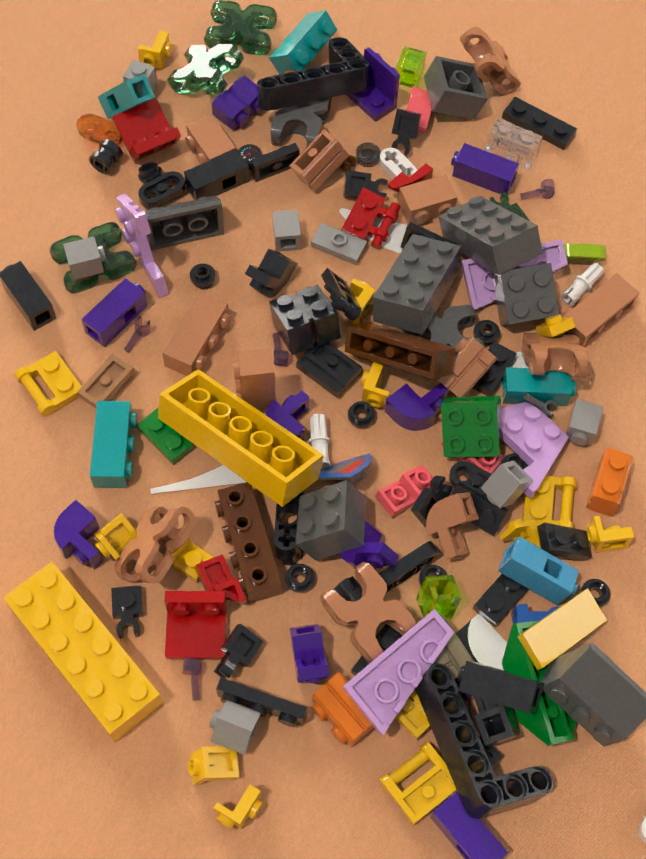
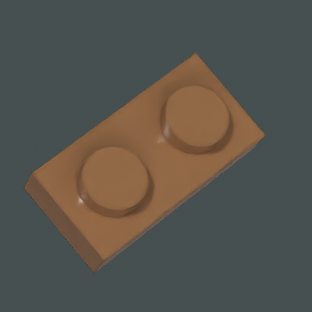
M112 354L77 392L78 396L96 408L97 401H109L134 374L133 367Z

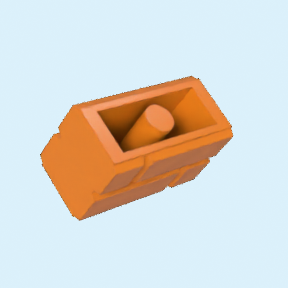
M612 448L605 449L597 468L586 508L613 517L620 505L633 456Z
M339 672L313 693V705L311 708L321 721L327 719L334 727L331 729V732L341 744L347 742L350 747H353L372 731L374 727L342 689L348 681Z

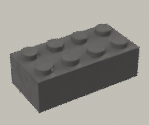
M482 196L473 197L469 202L461 206L452 207L446 213L438 216L443 237L461 246L462 254L497 275L543 254L538 225Z
M412 234L373 296V321L423 335L460 271L461 246Z

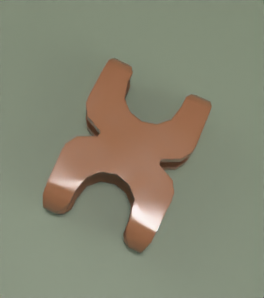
M472 27L460 37L461 43L475 61L473 68L480 79L484 82L489 81L492 87L502 95L512 93L521 85L517 74L506 61L508 56L504 48L498 42H492L490 37L479 27ZM473 38H479L478 43L475 45L470 42ZM506 78H508L511 81V83L507 85L502 84V81Z
M524 332L521 352L523 360L529 363L528 370L531 375L545 376L547 371H561L568 373L572 377H586L589 357L585 347L579 345L580 339L577 335L563 334L561 338H547L540 336L538 333Z
M164 507L150 508L137 526L136 532L138 536L126 544L120 554V558L116 560L114 569L117 576L124 581H137L141 579L146 583L160 582L174 562L172 552L186 542L195 526L196 519L193 512L187 507H173L169 511ZM159 514L161 520L155 523V516ZM182 514L184 523L181 528L177 529L174 527L178 516ZM129 560H135L137 563L133 571L128 574L126 564ZM155 565V572L153 575H150L148 568Z
M361 562L354 572L355 578L362 588L360 600L355 602L346 601L332 589L323 592L320 595V600L336 624L341 626L354 625L350 635L351 643L365 660L371 663L383 653L375 637L378 625L389 624L401 635H404L417 623L402 602L395 599L383 600L387 591L386 582L369 563Z

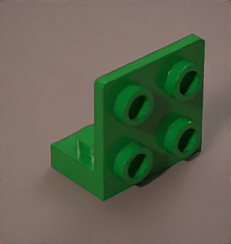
M501 396L446 397L441 402L444 457L499 456L498 411L501 408Z

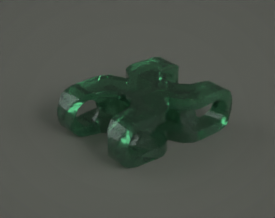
M223 0L215 1L212 4V19L215 23L221 25L207 28L204 42L209 48L220 51H232L240 45L242 51L246 54L266 55L269 53L272 45L270 36L259 30H270L275 26L278 16L274 8L252 4L248 5L245 10H241L237 2Z
M218 44L209 51L205 45L189 46L184 54L189 64L181 69L173 70L167 82L178 94L192 95L201 89L208 95L221 94L228 85L223 74L227 71L238 69L244 60L243 54L235 45Z
M108 222L93 227L88 232V238L95 237L97 247L103 246L106 261L102 262L104 272L73 280L71 270L66 272L63 282L68 292L79 293L95 287L98 284L99 275L108 280H115L135 270L137 262L129 251L114 253L108 251L113 246L119 244L122 239V232L117 223ZM71 235L54 242L50 247L52 259L58 264L68 263L63 244L82 240L83 238L79 235Z

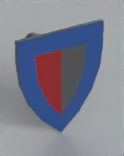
M369 453L334 464L320 471L318 480H339L340 482L348 480L354 485L365 478V470L372 465L373 457Z

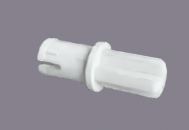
M594 263L581 276H576L573 284L561 294L564 303L567 305L570 303V306H574L582 295L591 291V285L603 274L604 269L598 263Z
M317 413L310 417L311 438L308 442L309 445L324 455L322 463L327 468L330 466L328 454L330 438L327 437L326 416Z

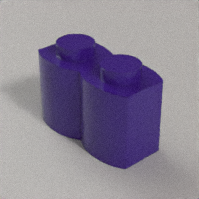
M246 76L236 80L228 90L222 92L212 102V114L232 130L245 126L250 116L262 111L258 107L257 84Z

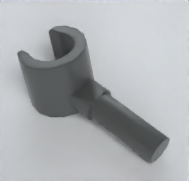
M528 393L524 395L523 398L539 408L549 419L554 417V414L549 412L556 408L554 401L549 400L544 403Z

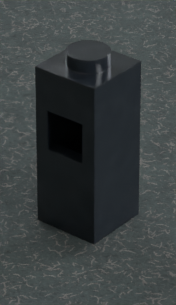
M235 149L184 171L185 185L194 200L201 197L218 196L249 182L251 166L247 157H242L238 149Z
M21 261L9 265L0 271V281L3 288L33 331L56 319L51 302Z
M466 661L465 666L461 667L458 674V683L460 684L458 691L529 714L537 713L544 687L543 682L474 661Z

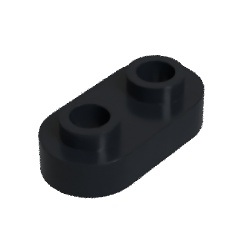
M171 171L144 184L138 192L141 205L148 209L158 208L177 198L185 191V179L182 174Z
M459 461L451 467L449 482L454 488L460 482L487 497V494L483 492L481 487L492 474L470 462ZM458 476H465L467 480L461 481Z

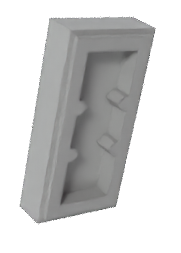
M321 223L311 240V247L357 265L367 247V241Z

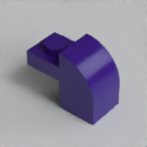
M406 383L386 399L385 412L395 423L404 429L411 431L428 429L434 425L435 415L441 411V402L447 397L448 389L440 383L421 398Z
M301 390L295 396H289L282 406L276 400H273L267 408L266 416L304 441V427L297 419L309 410V396Z
M77 500L72 502L58 516L54 526V537L65 559L73 555L83 566L88 563L95 570L103 561L99 551L87 539L100 527L96 517Z
M365 521L364 546L339 553L340 557L354 569L361 562L369 563L374 568L396 566L399 557L384 542H380L382 534L367 521Z
M319 624L290 628L298 683H315L326 679L329 676V670Z

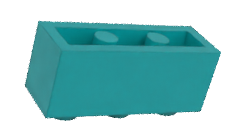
M324 10L307 13L272 53L269 59L279 75L305 69L338 30L328 12Z
M97 401L90 467V479L94 488H127L128 478L133 477V462L130 461V453L135 452V436H132V428H137V412H133L130 401Z

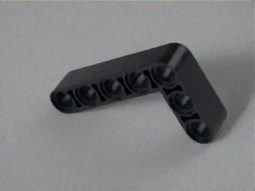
M341 37L329 40V64L258 80V107L262 110L270 111L366 90L369 86V62L348 39Z
M435 663L422 675L423 679L415 688L463 807L471 817L482 819L534 803L551 791L553 787L552 776L548 770L541 766H533L496 776L449 668L443 664Z

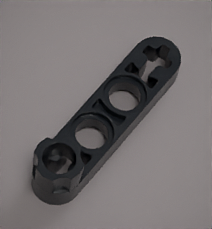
M305 490L285 506L276 505L274 544L277 559L282 560L285 565H293L302 556L301 548L296 545L299 498L301 495H304ZM286 514L297 516V519L292 523H284L281 520Z
M432 541L424 543L397 561L396 566H389L379 573L386 582V593L428 566L440 555L439 550ZM353 576L344 579L333 589L346 601L355 602L360 600L362 596V588Z

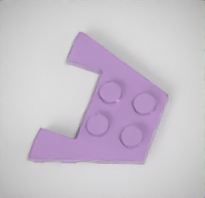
M126 194L116 197L118 208L115 209L119 222L123 223L125 227L121 229L122 235L126 243H130L134 256L138 257L158 297L168 294L164 276L154 262L147 238L151 230L146 213L143 210L141 211L138 205L132 206L134 202Z
M523 402L499 409V438L529 465L523 470L533 481L523 493L532 498L566 444L569 436L530 402Z

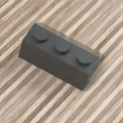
M216 195L144 211L151 233L147 235L151 250L224 235L222 203Z
M589 643L550 662L541 681L544 683L543 691L550 699L567 712L575 722L579 723L602 746L625 740L646 719V692L593 643Z

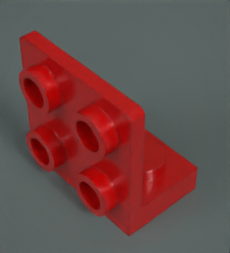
M152 99L113 116V121L133 162L173 146L181 138L177 127L171 129L157 99Z
M165 591L164 603L167 610L165 658L223 659L225 652L220 648L225 643L227 602L225 591Z

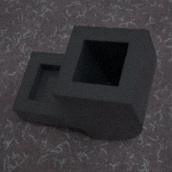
M268 248L259 267L249 265L245 274L252 278L249 284L251 287L272 298L287 284L298 263L280 252Z
M473 696L479 711L475 718L485 746H492L520 735L515 709Z

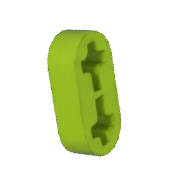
M563 244L567 261L599 262L606 260V246Z

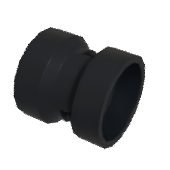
M104 139L99 144V150L94 151L90 155L89 162L98 172L109 174L114 167L113 163L118 162L122 158L123 151L115 142Z

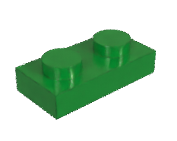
M158 408L137 424V429L173 465L194 449V444L158 419Z

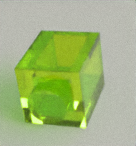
M406 46L403 47L395 68L400 75V85L411 88L412 86H418L425 69L427 52Z
M453 575L426 576L416 599L423 618L435 609L441 617L445 616L447 620H451L462 597Z

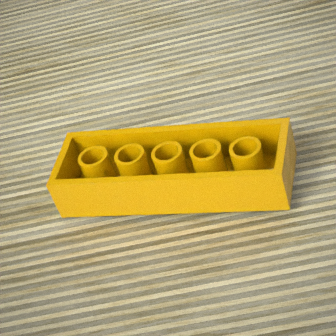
M199 369L160 393L158 419L281 507L285 506L319 479L324 456L322 453Z
M52 561L3 597L11 611L114 742L163 704L159 692Z

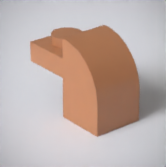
M470 492L457 493L444 498L434 504L428 513L426 520L427 535H439V547L445 554L446 559L469 554L460 526L479 519Z

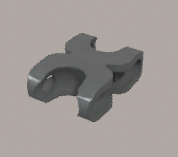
M331 98L279 109L274 115L271 126V143L283 144L287 136L300 134L305 137L308 146L321 133L322 125L327 122Z
M471 305L448 307L444 310L442 318L434 314L423 335L403 329L402 331L406 334L455 347L463 338L469 339L461 335L459 330L471 327L474 324L476 312ZM474 338L485 347L483 341L480 338Z

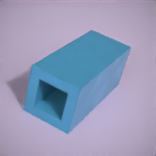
M520 536L505 549L498 572L556 605L575 594L578 587L576 579L579 572L576 568Z

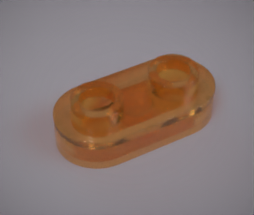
M84 114L77 120L78 133L85 139L99 144L104 139H109L117 145L123 141L114 121L95 114Z

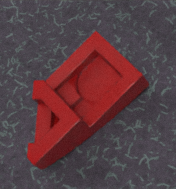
M425 163L410 177L401 172L387 186L399 193L400 187L432 179L433 168Z
M223 554L196 564L194 568L205 591H225L227 600L240 604L247 601L237 577L233 578Z

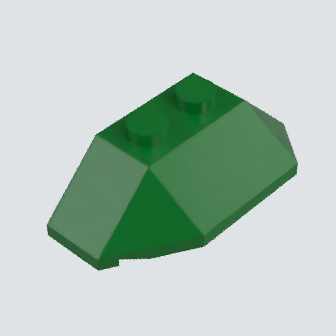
M539 621L515 623L511 627L502 659L503 670L541 682L549 664L537 670L517 637ZM542 691L537 713L529 714L515 709L518 722L547 746L574 740L575 733L573 731L576 722L557 703L552 701L544 691Z

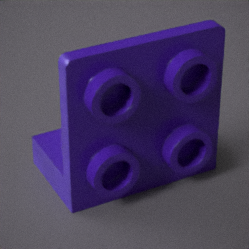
M367 47L364 49V57L369 62V86L366 90L345 95L376 122L397 108L400 75L378 53Z

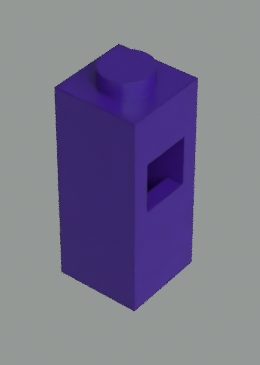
M466 143L463 144L460 152L456 151L454 153L451 165L454 166L453 177L506 197L516 179L519 167L517 162Z
M125 278L81 319L85 333L103 347L108 345L147 307L146 292L143 287L138 283L133 284Z
M457 791L431 814L430 818L464 859H502L508 854L480 819L473 818L466 812Z

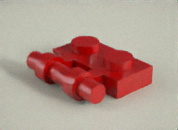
M363 187L341 231L363 240L368 235L374 238L371 246L375 249H380L382 243L386 242L389 237L388 231L390 227L396 223L399 217L398 212L401 206L396 202H392L389 209H385L382 205L386 198ZM376 217L383 220L380 227L372 225Z

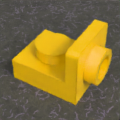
M353 279L350 283V289L361 307V313L354 321L350 320V322L359 324L372 308L373 296L376 290L365 282Z
M593 516L589 526L586 528L589 543L593 544L595 553L628 548L634 539L632 527L621 528V526L616 525L603 530L600 516Z
M189 536L180 548L172 552L174 562L171 566L198 583L200 579L194 567L196 564L214 557L193 544Z
M202 746L193 752L188 762V771L192 776L193 785H200L205 781L235 780L239 778L237 752L223 746Z

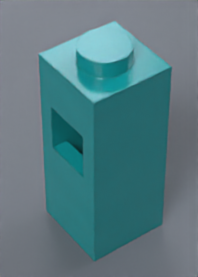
M142 74L115 86L97 97L107 119H110L118 113L155 98V95L146 75Z
M506 367L502 379L503 404L528 402L523 398L528 393L544 403L552 400L556 403V406H567L571 396H575L576 382L571 380V375L561 371H547L545 376L531 375L528 368Z

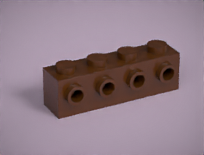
M364 322L348 326L345 352L357 355L360 359L373 360L384 366L395 367L405 373H415L424 376L425 379L436 381L440 380V377L452 374L455 347Z
M245 482L217 490L219 500L214 501L218 518L224 517L226 526H222L223 536L226 543L231 542L233 551L229 552L233 569L239 568L241 578L237 579L244 594L247 595L248 602L253 603L281 595L282 583L252 485Z

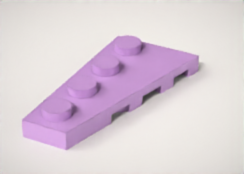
M562 239L542 243L543 254L512 269L551 263L553 272L565 267L568 262ZM472 259L462 260L461 267L470 305L476 311L496 301L492 277L494 272Z
M435 609L342 687L381 736L385 734L411 693L423 679L422 675L434 663L454 634V631Z

